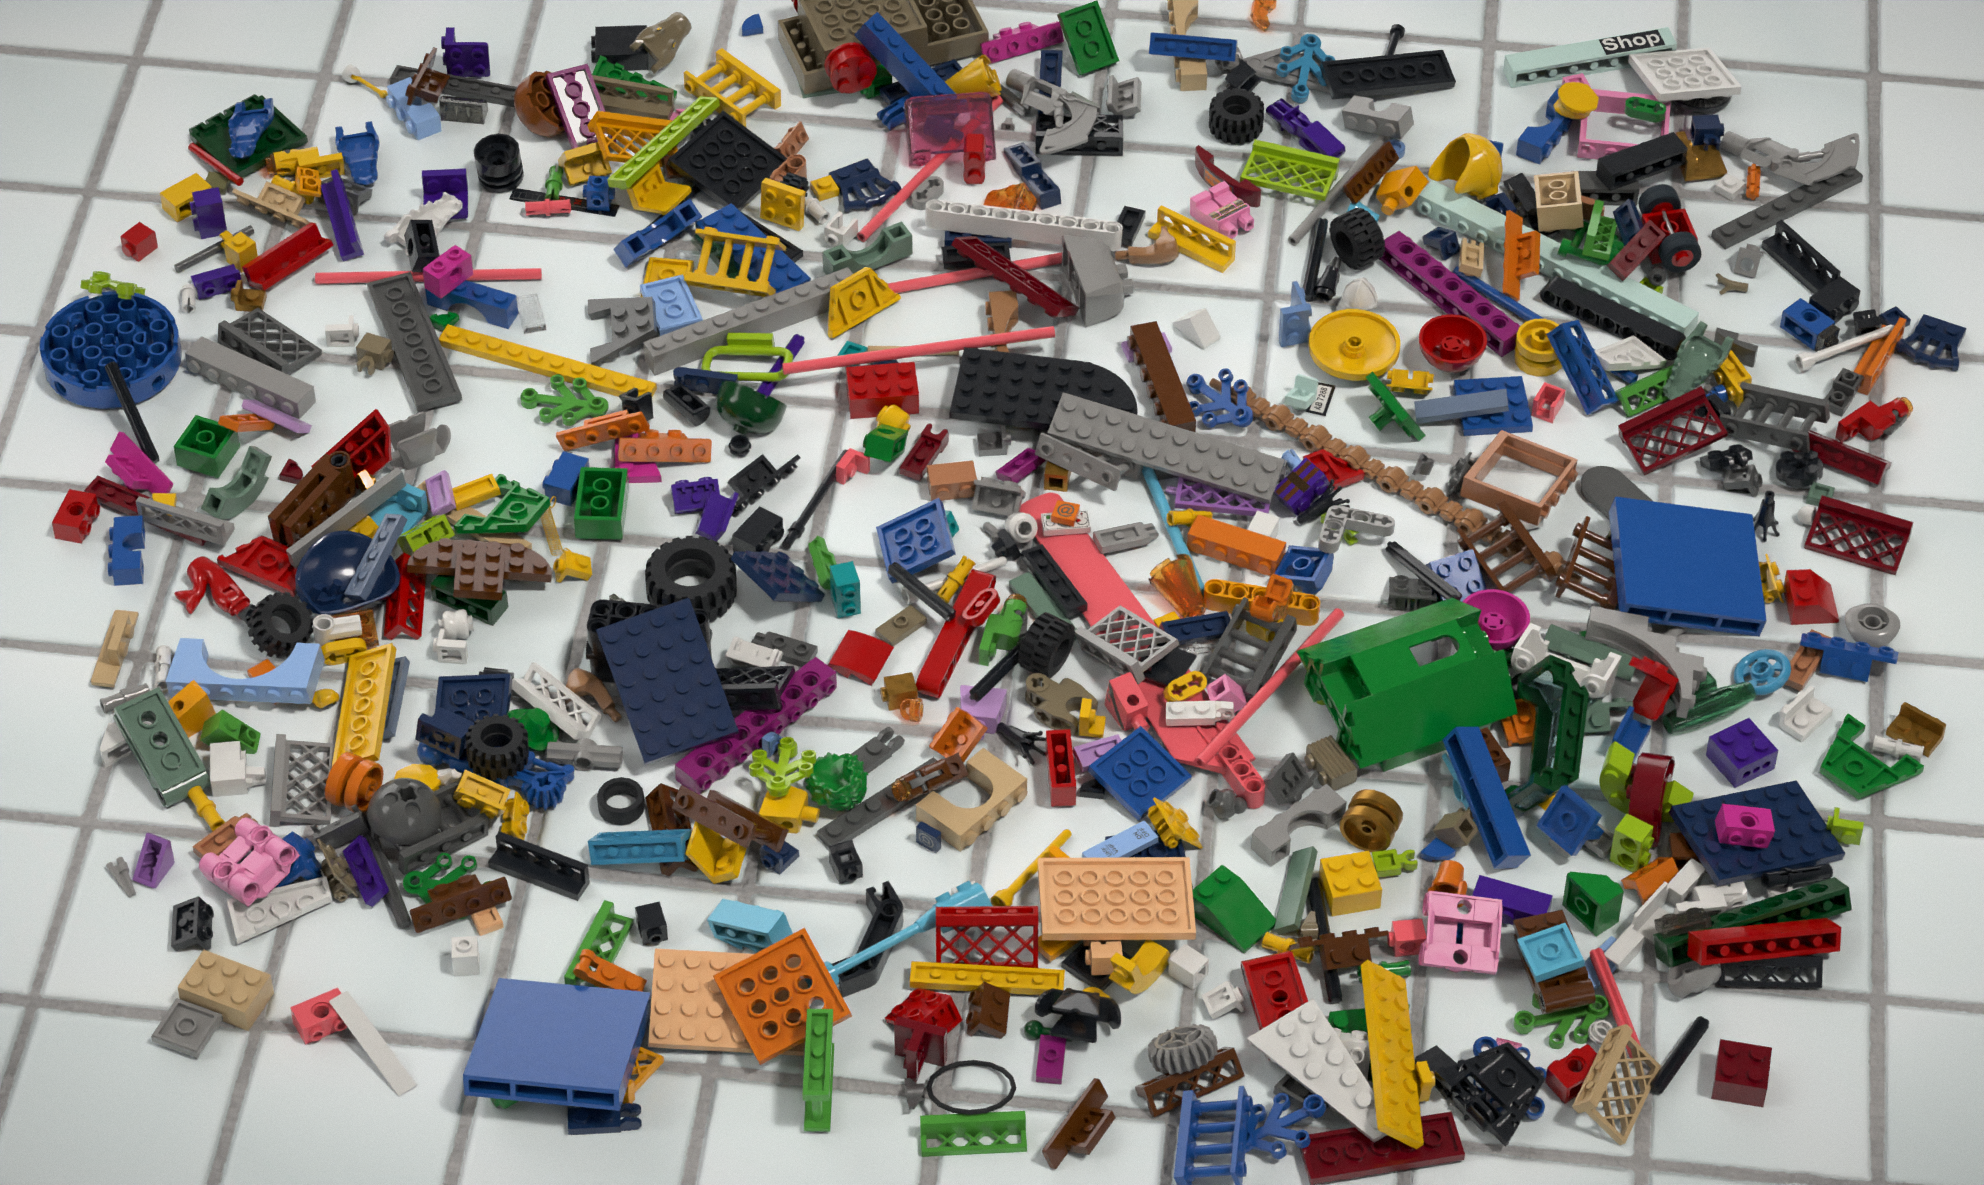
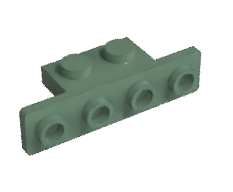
M1551 624L1544 638V641H1550L1548 649L1565 655L1564 658L1577 663L1578 661L1585 663L1591 668L1595 658L1604 660L1610 652L1621 655L1616 676L1627 681L1632 680L1636 669L1628 664L1633 656L1598 642L1587 640L1583 636Z
M1626 698L1611 699L1612 702H1602V699H1589L1584 734L1610 733V711L1628 710L1629 706L1633 707V701L1626 702Z

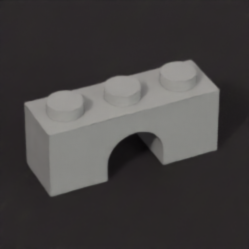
M1354 95L1342 109L1344 126L1348 129L1402 139L1414 125L1411 106L1391 103L1388 108L1375 111L1373 99Z

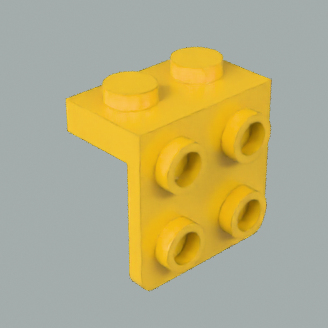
M656 163L655 166L633 183L629 189H626L633 209L666 215L692 191L690 186L665 182L659 163Z
M464 770L452 798L458 800V805L467 809H471L472 806L481 810L480 814L484 812L488 818L493 819L494 816L498 818L505 812L507 807L504 805L511 789Z

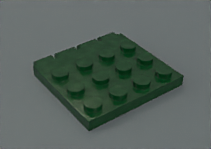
M253 94L241 102L245 103L246 111L263 109L264 99L266 98L263 95L258 97L256 94ZM236 104L223 110L224 115L219 112L206 119L205 123L200 122L189 128L190 140L241 178L274 161V152L296 149L308 142L307 135L275 106L272 123L265 129L256 143L254 153L247 159L234 158L229 151L232 142L229 134L228 120L232 117Z

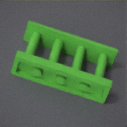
M807 1009L802 1094L803 1101H805L804 1131L830 1132L834 1067V1043H832L833 1009Z

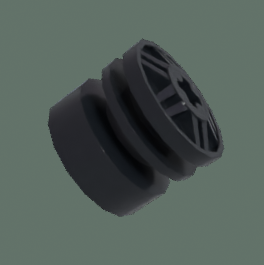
M500 133L491 134L482 138L475 145L473 152L478 179L484 189L494 193L509 192L520 185L524 178L519 143L513 137Z

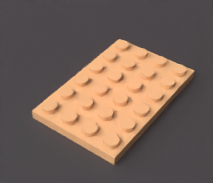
M1189 857L1038 858L1042 940H1196Z
M655 948L648 1047L753 1053L713 978V975L753 954ZM792 957L788 960L787 966L796 968L800 965L801 959ZM769 969L765 972L764 978L766 980H773L777 977L778 971ZM802 979L798 987L806 990L808 989V984ZM747 981L742 984L741 990L743 992H751L755 984ZM785 990L779 991L775 999L779 1002L786 1001L789 998V992ZM757 1003L753 1006L752 1011L756 1014H761L766 1010V1004ZM792 1012L788 1015L787 1021L796 1023L800 1020L801 1014ZM769 1024L765 1027L764 1033L766 1035H774L778 1030V1026ZM805 1042L780 1055L804 1056Z

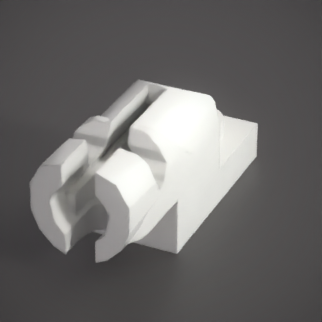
M1744 881L1732 883L1729 886L1722 885L1716 887L1715 884L1694 887L1691 902L1676 903L1672 917L1674 927L1726 912V909L1730 910L1745 906L1747 890Z

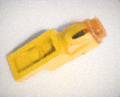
M317 146L274 152L270 154V157H265L268 175L295 174L297 166L319 170V179L332 177L331 171L335 169L338 170L340 175H345L342 152L319 156Z

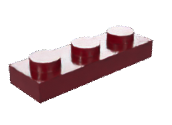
M1649 220L1610 261L1607 267L1624 281L1666 234Z

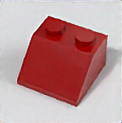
M1811 569L1786 570L1784 596L1791 625L1839 623L1831 584Z

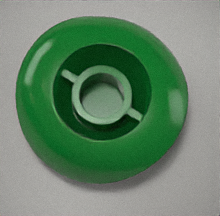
M514 709L507 713L510 719L513 717L518 719V723L522 722L525 729H527L529 748L544 751L547 750L548 742H557L560 732L559 727L550 720L549 715L542 709Z

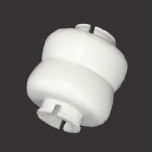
M464 609L455 612L445 611L443 612V619H438L439 626H443L439 627V630L445 629L447 640L467 639L469 631H474L472 615L467 616V611Z

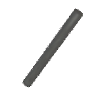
M249 225L232 235L235 236L242 232L246 236H250L254 233V229ZM224 240L175 264V270L179 273L223 250L224 248L220 243Z

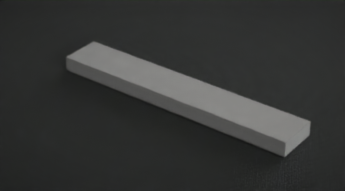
M398 467L393 469L289 547L286 552L290 564L296 569L307 550L319 538L334 531L348 530L404 488L406 482L403 472Z

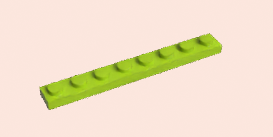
M704 96L696 99L607 179L609 187L619 188L620 190L629 189L633 183L655 166L662 157L666 156L673 147L677 146L684 137L688 136L694 128L720 106L719 99Z

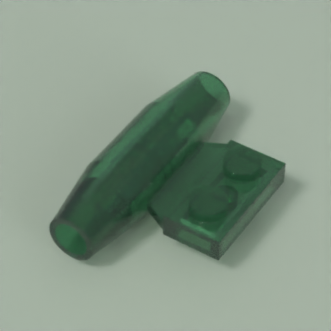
M1707 671L1705 682L1700 681L1698 691L1695 690V705L1693 710H1688L1687 718L1677 717L1675 708L1662 717V722L1669 734L1700 728L1733 714L1756 698L1754 687L1750 682L1746 681L1717 688L1715 678ZM1671 694L1669 699L1675 704Z

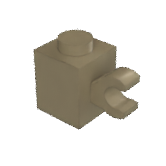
M366 332L356 346L358 372L368 367V375H372L375 369L383 371L386 365L393 360L394 350H392L391 339Z
M1461 807L1457 812L1445 814L1433 829V832L1451 848L1467 846L1478 832V827L1473 821L1474 817L1470 807L1466 811Z

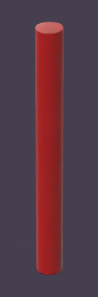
M195 143L189 144L188 150L237 186L243 184L244 180Z

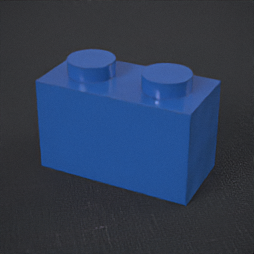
M563 451L559 459L554 461L549 476L546 475L543 480L542 488L545 489V496L549 497L550 500L555 496L557 503L572 506L577 498L581 467H590L589 458Z

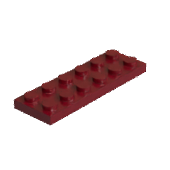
M976 236L955 237L952 246L958 249V254L965 258H971L975 261L974 264L983 270L987 269L993 273L992 277L994 279L1009 284V288L1013 292L1022 293L1028 297L1027 301L1029 303L1044 308V312L1052 318L1076 316L1079 310L1078 306Z
M1452 1111L1421 1116L1424 1145L1418 1149L1388 1135L1374 1143L1355 1127L1309 1134L1311 1142L1307 1147L1300 1148L1310 1185L1464 1160L1465 1152Z

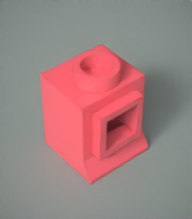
M1544 382L1533 399L1531 416L1553 424L1556 415L1564 404L1566 390ZM1544 405H1550V410L1543 408Z

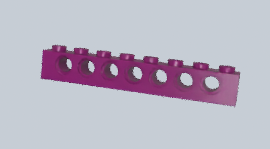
M1397 231L1384 239L1385 252L1379 260L1447 314L1465 316L1477 322L1486 333L1487 346L1499 356L1503 357L1515 349L1516 334L1520 327L1518 323L1511 320L1503 311L1496 308L1488 299L1481 296L1470 285H1467L1455 273H1452L1440 261L1433 258L1425 249H1422L1401 231Z
M814 657L793 675L781 695L782 705L780 709L745 710L734 719L739 731L738 734L695 748L675 764L676 781L698 794L709 789L720 777L726 776L733 767L744 762L753 751L762 748V737L769 732H775L779 735L790 723L797 721L803 713L814 708L825 696L832 694L837 688L836 671L817 657Z

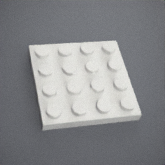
M1710 47L1629 54L1628 63L1659 102L1668 103L1671 100L1689 101L1694 98L1710 99L1717 96L1731 97L1732 95L1741 94V85Z

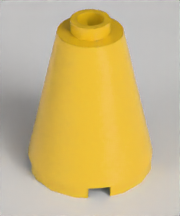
M984 54L945 81L963 102L1001 95L999 91H1002L997 72L989 67L988 64L992 62Z

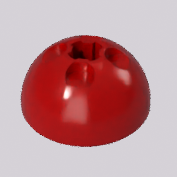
M1447 314L1434 317L1422 326L1419 332V345L1424 358L1433 367L1444 372L1457 373L1471 368L1481 359L1486 349L1487 336L1484 329L1474 320L1461 315Z

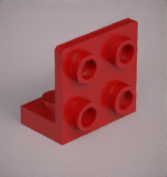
M921 988L912 991L906 1000L895 1006L891 1013L885 1017L886 1022L893 1025L897 1016L944 1027L947 1028V1034L963 1020L951 995Z

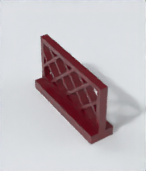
M1702 386L1618 425L1620 439L1628 447L1644 476L1728 436V432L1706 398V393ZM1705 406L1708 411L1706 418L1694 416L1696 409ZM1679 417L1688 419L1685 428L1674 426V420ZM1691 421L1704 423L1701 432L1689 429ZM1707 424L1716 426L1720 431L1714 435L1704 433ZM1658 427L1667 429L1664 438L1653 436V430ZM1671 430L1683 433L1680 442L1668 439ZM1686 434L1699 437L1697 443L1693 445L1685 444ZM1637 437L1646 439L1643 448L1633 446L1631 440ZM1650 440L1662 443L1659 452L1647 449ZM1665 445L1678 447L1676 453L1672 455L1664 454ZM1644 455L1657 457L1655 463L1646 467L1642 461Z
M1822 495L1804 548L1896 575L1907 543L1911 537L1913 522ZM1820 517L1832 520L1833 524L1823 528L1819 522ZM1842 526H1854L1856 531L1846 534ZM1837 529L1841 537L1831 540L1827 532ZM1869 531L1875 532L1879 538L1869 541L1864 533ZM1822 535L1826 543L1821 545L1812 543V539ZM1860 535L1864 544L1854 547L1849 539ZM1891 538L1902 540V544L1892 548L1888 540ZM1845 541L1849 547V550L1842 552L1837 550L1835 545ZM1883 542L1887 550L1877 554L1873 546ZM1868 548L1872 554L1869 558L1860 557L1858 552ZM1891 555L1895 561L1894 566L1883 564L1881 558Z

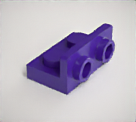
M234 264L191 276V282L197 289L199 300L230 292L232 288H235L237 280H241L240 272L236 270Z
M702 477L694 482L679 480L675 484H671L675 514L702 511L711 491L720 494L718 479Z

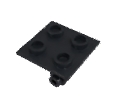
M1168 642L1157 643V647L1164 646ZM1174 648L1145 670L1143 674L1145 678L1167 686L1171 681L1186 674L1197 658V655ZM1149 656L1141 657L1139 661L1143 662Z

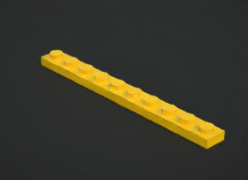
M449 324L439 337L442 347L547 377L561 375L564 377L565 382L572 384L574 379L584 378L587 388L618 397L633 388H638V397L647 392H651L653 397L657 390L656 383Z

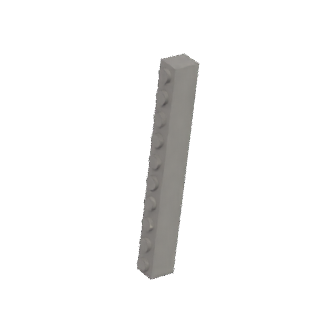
M847 267L643 342L645 363L654 376L702 359L706 351L712 347L728 346V333H772L829 312L830 287L851 276L853 273Z

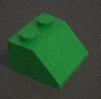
M1570 871L1566 876L1562 906L1597 937L1619 922L1624 891L1617 882L1612 881L1607 875Z

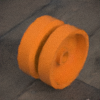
M343 753L333 764L325 786L326 800L338 807L345 806L348 811L353 813L354 811L351 806L355 804L362 812L367 811L373 794L382 786L383 767L374 761L363 760L361 756L354 753Z

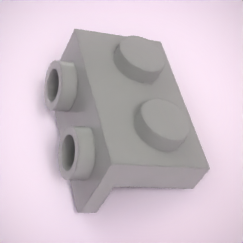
M1114 75L1109 76V85L1106 87L1108 92L1106 106L1109 112H1112L1114 115H1123V117L1141 112L1142 82L1139 77L1118 83Z

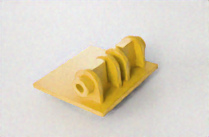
M1154 797L1153 800L1156 806L1153 805L1148 809V817L1164 845L1174 848L1178 845V841L1182 839L1202 849L1203 847L1198 840L1200 836L1189 825L1188 815L1181 808L1177 810L1169 802H1162Z

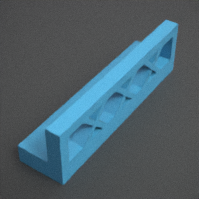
M675 829L598 833L588 840L591 865L684 862L687 859L685 841L690 838L692 830Z

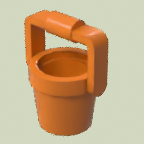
M1453 860L1441 862L1435 879L1432 881V886L1428 888V892L1436 891L1466 895L1467 883L1463 881V865ZM1457 904V908L1462 907L1464 904Z

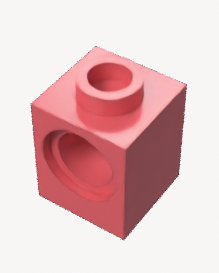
M1423 920L1392 921L1391 932L1387 936V942L1389 947H1393L1395 957L1419 955L1421 943L1426 940Z

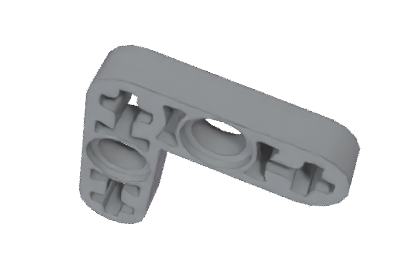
M1338 505L1331 506L1327 511L1319 534L1318 548L1325 553L1337 552L1345 529L1384 537L1391 536L1394 533L1395 520L1391 516Z

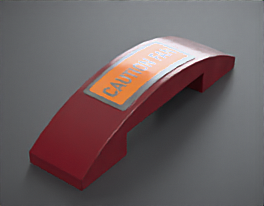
M1199 145L1196 146V168L1200 176L1210 187L1225 181L1229 185V190L1237 198L1243 200L1250 207L1258 208L1260 206V188L1246 178L1241 182L1236 181L1214 165V156Z

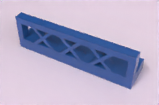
M1151 32L1149 54L1235 62L1238 40Z
M1579 320L1562 323L1546 334L1587 415L1593 414L1603 406L1615 404L1619 401ZM1570 328H1574L1577 337L1573 335ZM1581 349L1586 352L1588 357L1583 355ZM1591 369L1596 372L1598 378L1593 375ZM1602 390L1606 392L1609 399L1605 398Z

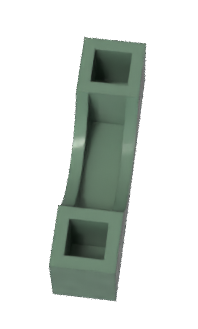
M901 221L883 228L878 238L870 246L862 250L850 251L843 244L822 252L823 272L828 275L848 267L854 274L864 267H869L873 270L913 254L912 234Z

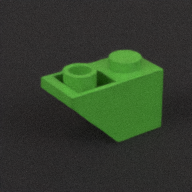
M222 709L204 722L200 741L210 746V743L240 741L241 751L246 750V754H255L258 750L261 733Z

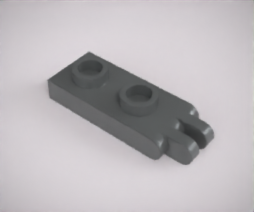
M757 632L751 643L782 651L781 661L803 667L818 653V646L773 632H767L766 634Z

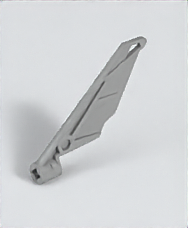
M1237 47L1235 62L1215 60V63L1220 70H1233L1239 65L1240 59H1242L1256 71L1255 75L1258 77L1297 85L1301 68L1290 72L1286 77L1278 76L1276 69L1279 63L1285 62L1288 64L1303 57L1304 53L1292 56L1291 60L1284 61L1279 56L1281 48L1243 59ZM1313 54L1312 59L1320 67L1321 61ZM1309 70L1306 85L1308 89L1329 93L1327 86L1320 85L1318 78Z

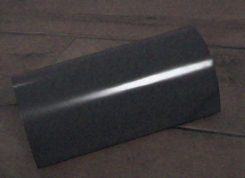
M682 383L663 391V399L693 425L699 426L709 417L711 407Z

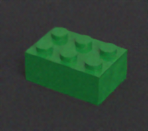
M581 467L574 514L575 538L623 540L629 493L628 468Z

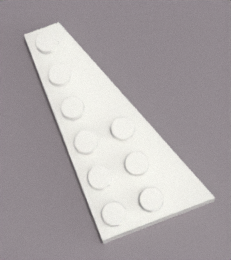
M1311 999L1247 1038L1248 1043L1258 1048L1267 1058L1278 1064L1287 1074L1311 1093L1322 1096L1324 1102L1331 1109L1341 1114L1351 1125L1374 1143L1386 1136V1134L1378 1131L1373 1089L1314 999Z

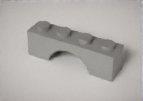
M1327 784L1313 790L1309 796L1295 802L1282 814L1275 815L1264 826L1257 827L1252 833L1251 849L1272 867L1290 855L1291 838L1289 835L1294 830L1303 826H1318L1327 830L1342 819L1346 812V801Z

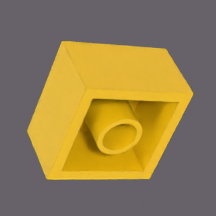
M1369 851L1320 859L1319 879L1321 880L1331 916L1379 909L1381 907L1382 887Z

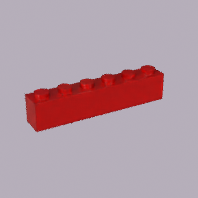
M1828 918L1689 931L1688 957L1700 965L1839 952L1842 927Z

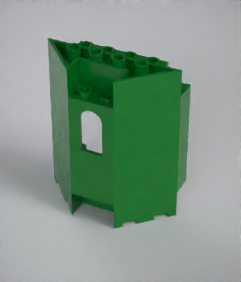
M1449 598L1296 651L1307 670L1304 679L1307 691L1313 702L1323 700L1339 729L1336 737L1337 743L1350 760H1356L1360 769L1376 763L1379 764L1383 772L1445 751L1446 748L1442 739L1455 727H1479L1480 729L1488 727L1490 730L1493 722L1518 714L1504 649L1496 651L1490 646L1488 635L1478 625L1480 609L1457 599ZM1446 637L1450 638L1457 652L1454 655L1422 666L1418 665L1409 649L1429 641L1434 642Z

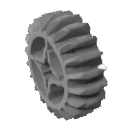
M1202 1024L1183 1025L1182 1027L1166 1030L1165 1033H1159L1158 1037L1153 1038L1152 1042L1148 1044L1149 1061L1152 1063L1155 1071L1162 1074H1181L1185 1071L1190 1072L1195 1068L1199 1069L1200 1066L1207 1065L1208 1061H1212L1214 1056L1218 1054L1216 1035H1214L1210 1027Z

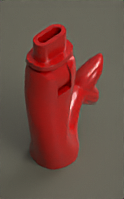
M205 556L194 559L187 568V575L193 585V589L174 593L179 601L186 604V610L189 614H192L197 609L204 597L207 583L210 585L211 594L216 605L231 616H237L240 610L250 604V599L218 564Z

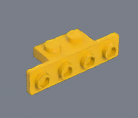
M1730 350L1727 359L1713 374L1717 384H1722L1725 387L1728 399L1733 401L1737 407H1740L1743 402V390L1740 384L1742 382L1752 383V377L1733 351Z

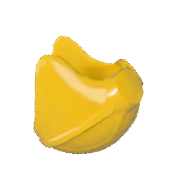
M1465 133L1451 141L1439 154L1428 171V177L1434 181L1456 180L1455 193H1468L1471 196H1476L1478 200H1482L1498 193V185L1503 171L1502 159L1496 147L1488 139L1480 135Z

